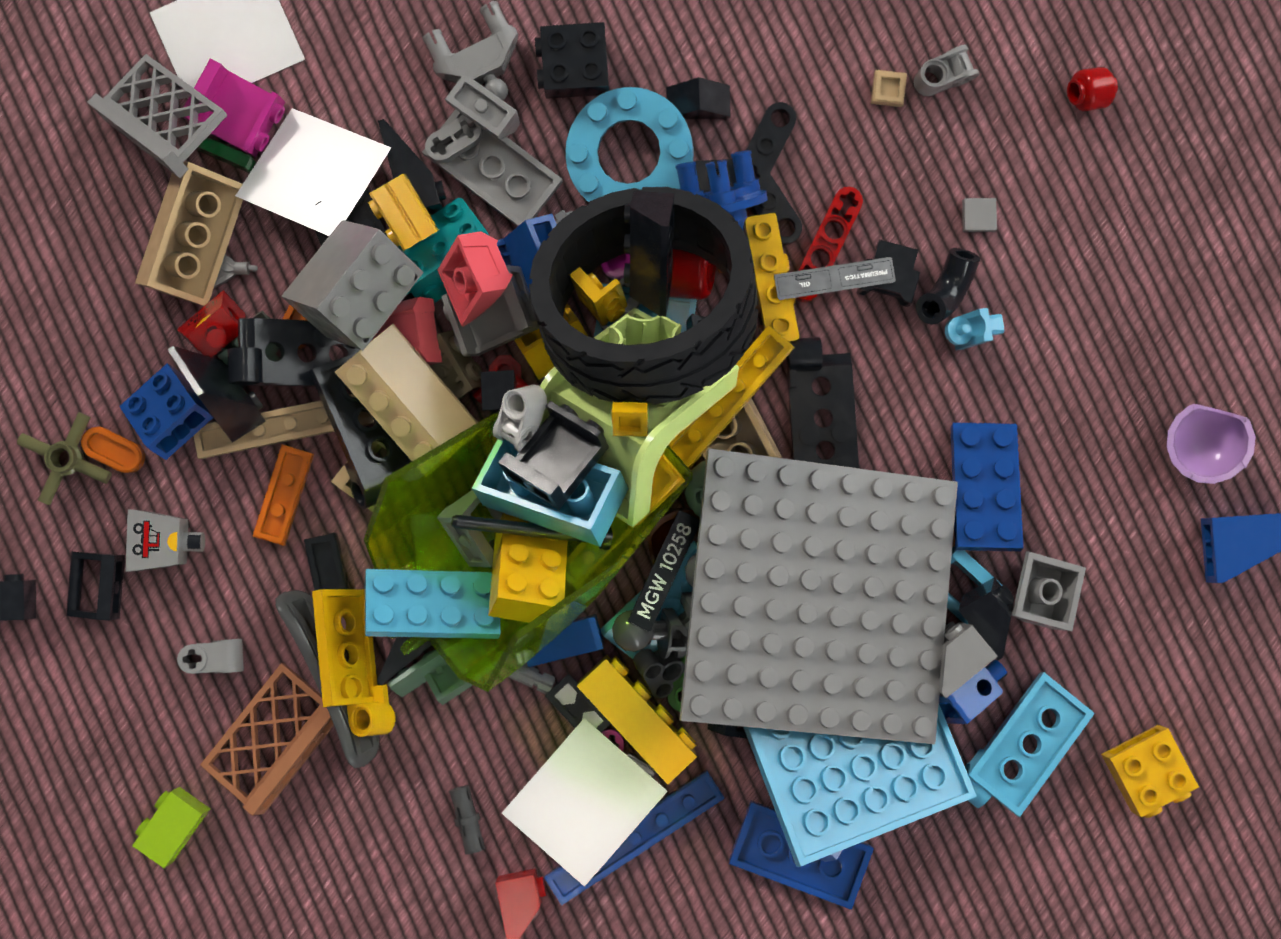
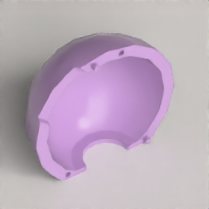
M1191 404L1176 415L1168 430L1167 450L1172 464L1182 475L1198 483L1215 484L1231 479L1247 467L1254 454L1256 437L1251 422L1247 417L1199 404Z

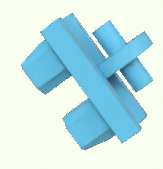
M988 308L977 309L952 318L945 326L946 338L955 345V350H964L992 341L994 335L1003 334L1005 331L1002 315H989Z

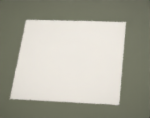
M177 0L149 12L177 76L193 88L210 58L250 83L305 60L279 0Z
M292 108L235 196L329 236L341 220H347L391 147Z
M584 718L504 809L502 814L585 887L668 791Z

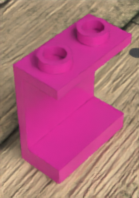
M211 58L194 89L227 113V117L210 134L255 158L258 152H262L266 148L270 138L268 134L273 124H277L281 120L285 111V101L273 91L269 93L228 71L222 64ZM191 97L188 98L184 107L191 106ZM213 112L199 113L198 123L206 121ZM190 116L183 117L188 122L190 121Z

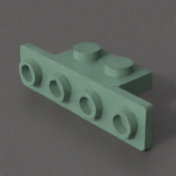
M500 618V630L502 632L508 627V624L503 618ZM450 638L449 642L437 650L429 651L422 657V660L410 668L400 670L395 675V678L388 682V685L392 691L400 697H404L427 681L437 701L444 705L496 670L494 663L483 646V643L490 639Z

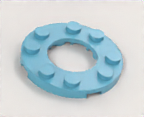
M637 87L613 89L591 100L579 112L572 123L565 150L570 178L578 192L588 202L612 192L632 188L642 190V187H670L680 190L675 165L691 162L694 157L691 132L679 110L660 94ZM635 121L645 124L654 131L659 140L660 156L657 166L648 177L640 182L626 184L614 181L605 174L599 162L598 150L602 137L608 129L620 122Z

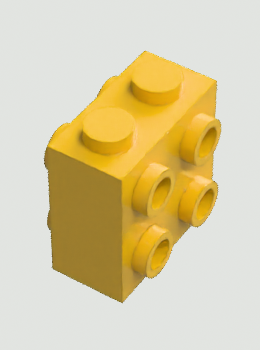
M1156 725L1101 754L1130 811L1139 817H1153L1162 812L1164 805L1172 801L1174 803L1182 802L1192 795L1191 791L1199 788L1169 728L1161 725Z

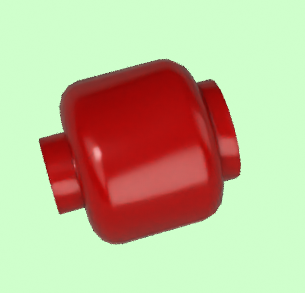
M1105 67L1079 70L1073 75L1067 86L1069 101L1078 110L1083 112L1109 107L1118 91L1116 78Z

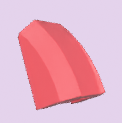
M482 231L458 235L438 268V273L462 327L475 320L492 306L506 290L513 274L509 273L498 249V240Z
M416 297L401 301L373 339L390 325L394 324L429 365L442 363L434 316V299Z

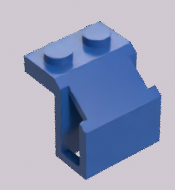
M552 213L525 220L505 238L499 239L497 242L505 265L521 267L528 289L529 284H532V279L529 278L533 259L543 240L549 238L547 235L557 225Z

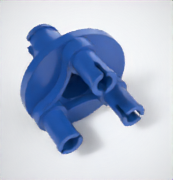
M751 150L731 154L736 177L733 187L730 186L727 160L717 161L719 175L716 173L714 162L706 163L705 166L711 188L709 192L700 190L696 161L675 165L680 190L689 191L694 195L698 194L717 203L734 217L742 230L747 219L746 208L759 205L768 200L767 191L760 190L759 179L755 178Z

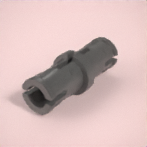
M464 785L449 790L456 815L454 823L456 827H459L465 854H473L484 850L485 845L478 822L481 818L480 814L475 810L470 786Z

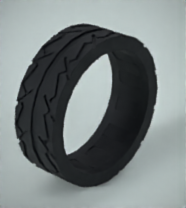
M642 187V190L632 188L612 192L588 202L589 205L587 206L582 205L564 217L547 235L549 238L543 240L533 259L529 278L532 279L529 289L533 311L545 349L555 368L572 386L590 396L594 395L598 399L612 403L643 402L654 405L681 400L704 390L702 387L711 386L730 372L744 355L742 351L748 349L756 331L758 309H755L758 305L753 258L749 241L738 222L735 221L734 217L717 203L698 194L694 195L689 191L670 187ZM633 192L675 193L673 249L702 257L715 265L729 280L723 298L712 312L694 327L672 338L649 344L623 345L606 343L586 336L569 325L563 318L565 306L575 289L570 274L581 267L588 275L601 264L624 254L625 234H630V224H624V209L626 203L631 204Z

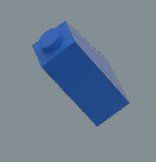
M1281 513L1200 518L1205 579L1208 583H1224L1281 552Z
M597 614L556 624L554 627L549 626L520 635L521 642L516 643L519 658L521 661L526 660L528 667L603 649L605 645Z

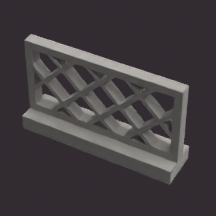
M147 54L134 65L104 98L95 93L87 101L104 121L179 178L188 170L183 162L227 117V113ZM149 67L153 68L152 78L141 80V76ZM172 83L171 92L159 94L160 85ZM151 88V96L139 99L140 90ZM131 92L130 101L116 103L125 93ZM191 97V106L178 108L179 99ZM170 102L169 111L158 113L159 104ZM150 106L149 115L137 118L138 108ZM213 112L206 121L198 123L199 113ZM190 116L189 125L177 127L178 118ZM169 120L168 130L156 132L158 122ZM188 135V140L177 149L175 147L176 137Z

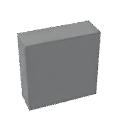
M964 198L962 200L963 232H995L997 230L996 198Z

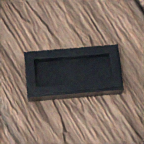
M331 533L304 539L314 591L320 589H349L338 534Z

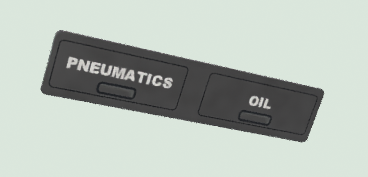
M891 257L774 275L779 300L896 281Z

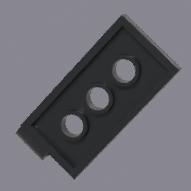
M238 319V348L228 349V383L250 386L315 387L309 371L314 367L332 361L329 356V350L332 346H338L343 351V357L357 353L360 349L327 338L308 320ZM268 344H275L279 347L281 356L277 362L267 358L265 349ZM300 345H307L311 349L312 359L310 362H303L298 357L297 352Z
M820 337L799 338L796 341H791L790 343L795 348L786 357L793 460L859 468L851 353L822 355ZM816 378H824L828 381L830 388L826 395L820 396L814 393L812 383ZM821 409L828 411L832 417L831 424L825 428L819 427L814 421L816 411ZM827 441L833 446L834 453L830 459L824 460L817 455L816 447L820 442Z
M354 353L314 367L309 373L348 461L345 464V468L351 479L352 495L361 509H366L394 498L395 488L392 479L418 470V468L374 417L372 427L367 428L360 424L358 419L359 413L363 411L369 413V411L356 397H351L346 392V385L335 373L337 369L356 354ZM378 441L385 445L387 453L384 458L376 457L371 449L373 442Z

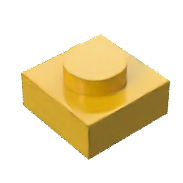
M613 402V436L647 437L649 428L648 403Z

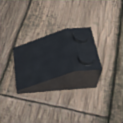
M175 346L167 349L197 396L232 443L266 422L259 412L264 406L254 391L247 394L244 388L248 385L228 383V366L222 360Z

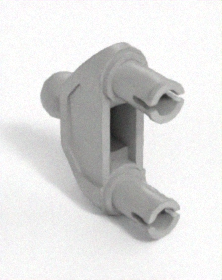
M497 1L489 2L494 15L491 14L487 4L479 10L492 33L490 37L457 53H451L440 29L432 30L437 44L434 43L429 32L423 36L422 39L434 60L433 70L438 77L457 83L465 73L480 85L485 83L484 87L503 101L506 99L508 87L503 80L496 77L504 74L518 40V32L515 27L508 25Z

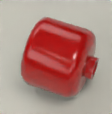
M673 249V274L670 297L698 300L708 298L713 289L716 266L698 255Z

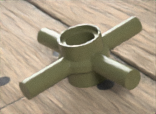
M78 412L66 440L52 445L24 433L19 436L17 445L44 456V462L51 470L38 501L51 505L63 477L72 475L77 471L102 483L107 484L109 482L112 472L85 461L84 454L78 447L91 418L90 416ZM66 450L69 453L70 459L68 464L63 467L60 464L59 457Z

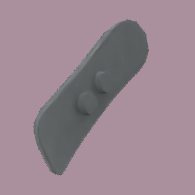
M299 590L283 592L275 598L276 608L302 653L322 696L313 597L307 592ZM347 706L327 707L348 763L354 769L365 767L375 758L379 750L380 735L366 737L354 735L348 723Z

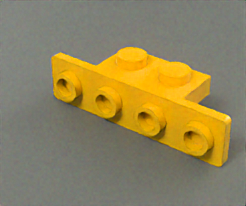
M775 213L747 217L744 225L753 258L755 283L764 329L770 325L788 342L796 341L799 339V331L793 305L795 304V298L779 300L774 280L775 274L789 272V260L787 254L783 252L777 216Z

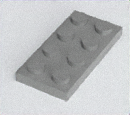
M455 109L442 127L463 116V114ZM467 124L463 125V133L457 136L456 139L463 135L472 138L474 136L473 129L476 127L470 128ZM483 128V137L475 147L448 163L437 164L433 162L517 227L525 220L535 218L563 182L561 177L507 136L498 140ZM451 140L446 144H441L440 141L434 144L436 149L432 153L439 152L441 155H444L446 153L445 147L453 141ZM424 149L422 151L423 155L427 157L430 161H432L429 158L426 149Z

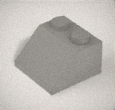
M1026 551L1012 616L1023 622L1041 627L1072 632L1086 568Z
M950 622L945 626L938 691L940 696L944 698L949 697L998 657L973 625L962 622L957 624Z

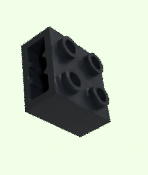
M605 22L540 26L541 37L535 38L536 57H542L543 69H537L538 89H544L546 99L596 96L609 91Z

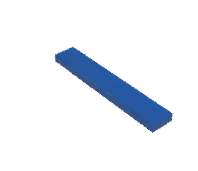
M705 770L662 798L585 887L561 865L546 874L544 879L562 906L725 799L709 772Z

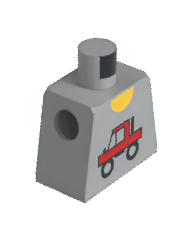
M128 509L125 571H144L184 565L187 563L188 551H204L205 534L204 532H188L189 522L185 518L144 510Z

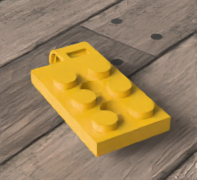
M320 589L312 591L323 707L347 706L349 727L352 733L358 737L390 733L395 725V712L389 704L387 684H377L373 636H365V589ZM342 617L345 619L346 622L345 629L342 627L341 624ZM345 649H346V650L348 651V653H349V661H348V662L346 661L345 655H344Z

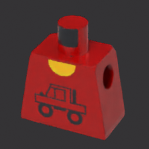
M223 290L183 323L177 331L199 354L213 357L238 336V319H245L246 313Z

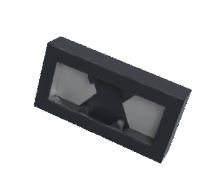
M568 673L545 697L574 728L585 718L602 732L611 723L579 690L577 680Z

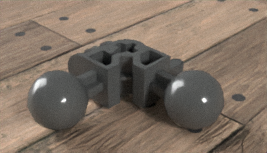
M696 553L689 558L685 566L686 580L691 587H693ZM682 592L680 603L685 611L680 615L673 608H662L660 620L655 621L650 632L628 622L632 610L623 612L615 619L612 626L614 641L623 650L636 652L643 650L651 643V640H657L658 652L662 659H667L671 652H673L675 658H683L686 655L692 592Z

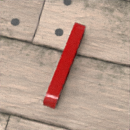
M849 186L843 187L836 193L798 271L804 270L805 267L807 269L819 268L813 265L811 261L812 253L819 250L824 251L828 255L829 262L825 267L833 266L862 207L863 197L859 190ZM847 195L853 197L852 203L856 205V207L850 206L844 218H850L849 222L841 216L831 214L832 211L839 214L843 206V202L839 199L840 197L845 199ZM831 222L838 223L843 230L842 236L838 239L829 238L825 233L827 224ZM818 294L797 297L795 299L799 302L807 303L813 301Z

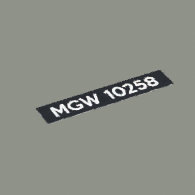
M681 510L678 511L629 616L628 622L649 632L651 631L696 534L700 519Z

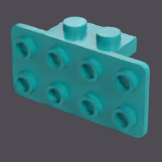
M456 198L431 216L439 231L403 251L401 246H398L424 272L407 295L412 293L415 298H432L434 303L439 301L442 295L447 294V291L438 273V268L456 237L461 234L480 231L489 235L463 198Z

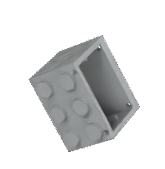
M341 220L281 297L327 338L363 351L424 272L380 229Z

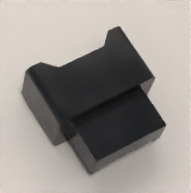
M879 239L873 259L891 257L896 281L857 288L856 293L864 296L873 291L892 296L898 300L901 306L909 307L913 303L920 276L919 271L913 270L918 249Z

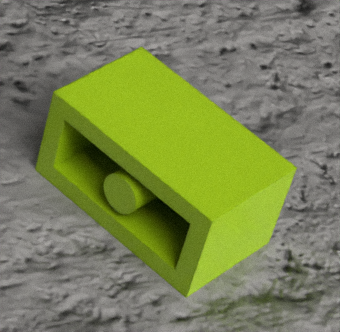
M181 787L170 791V793L165 791L154 805L157 811L151 820L147 817L135 832L138 838L132 846L162 868H166L175 861L211 809Z

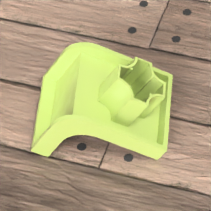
M633 308L594 338L606 343L623 345L649 344L680 334L682 325L666 316L657 315L656 317H651L639 309ZM735 365L730 372L711 386L702 387L704 390L686 398L656 405L648 403L649 428L647 437L613 436V403L598 399L594 395L590 396L572 386L558 372L555 366L545 376L540 387L547 396V403L552 401L558 406L565 404L572 408L580 419L585 422L590 419L602 427L604 430L603 436L609 448L597 463L621 471L629 489L616 517L634 527L650 513L653 476L664 450L681 431L736 387L739 366ZM547 408L544 411L540 426L549 416Z

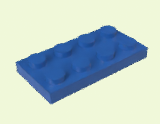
M952 423L950 427L952 480L958 482L954 522L955 550L1021 552L1023 549L1017 424Z
M751 800L728 862L733 866L852 910L874 847L861 842L842 850L837 860L824 862L819 859L804 866L796 867L775 809Z

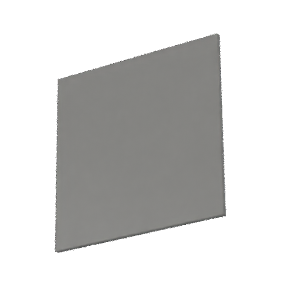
M708 448L679 720L935 744L940 695L938 692L942 646L945 637L958 482Z

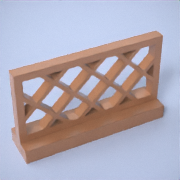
M281 663L200 766L244 804L243 808L252 816L264 814L334 726L327 707H323L321 694L285 663ZM284 674L292 680L293 695H277V682ZM299 687L306 693L299 694ZM271 691V697L265 698ZM301 697H311L320 704L311 716L301 717ZM293 699L295 718L279 719L278 700ZM271 701L272 720L257 722L256 708L261 702ZM250 717L251 723H245ZM303 720H307L306 723H305V724L303 725V727H302V721H303ZM295 721V737L289 742H281L280 723ZM273 724L274 743L259 745L258 726ZM242 727H251L252 746L237 747L236 734ZM229 742H230V748L225 749V747H226V746L229 744ZM281 746H287L282 752ZM274 747L275 762L271 767L261 768L259 749ZM237 751H253L254 769L239 771ZM221 753H231V772H221L213 765V762ZM267 771L261 778V772ZM254 773L255 787L248 795L240 789L239 774ZM227 775H232V781L227 777Z

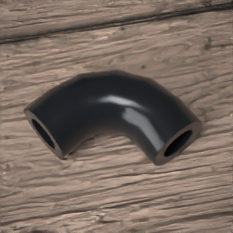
M951 248L949 250L937 282L929 292L919 297L916 302V312L920 320L930 325L938 324L958 308L976 274L980 262V257L977 254L960 248Z

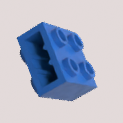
M168 363L119 406L146 448L165 460L214 418L197 396L186 377Z

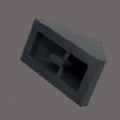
M698 77L666 87V99L679 110L685 120L731 117L730 85Z

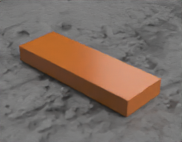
M281 444L253 537L286 546L314 457L313 453Z

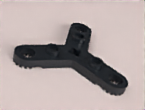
M777 102L766 110L746 150H751L753 168L757 170L756 176L760 178V190H766L768 197L766 202L753 206L752 209L756 215L775 213L778 223L783 220L792 222L795 228L794 233L788 237L780 235L782 245H790L799 238L802 232V223L770 173L795 126L796 113L789 104ZM782 111L789 118V123L784 127L775 126L771 121L773 113ZM723 159L727 160L730 186L733 187V183L736 182L732 159ZM719 160L696 161L700 190H704V192L711 191L705 164L714 162L716 173L719 175L717 164Z

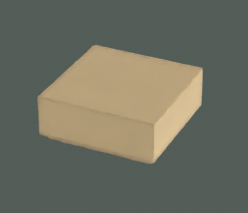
M875 70L871 104L902 107L904 105L907 73Z

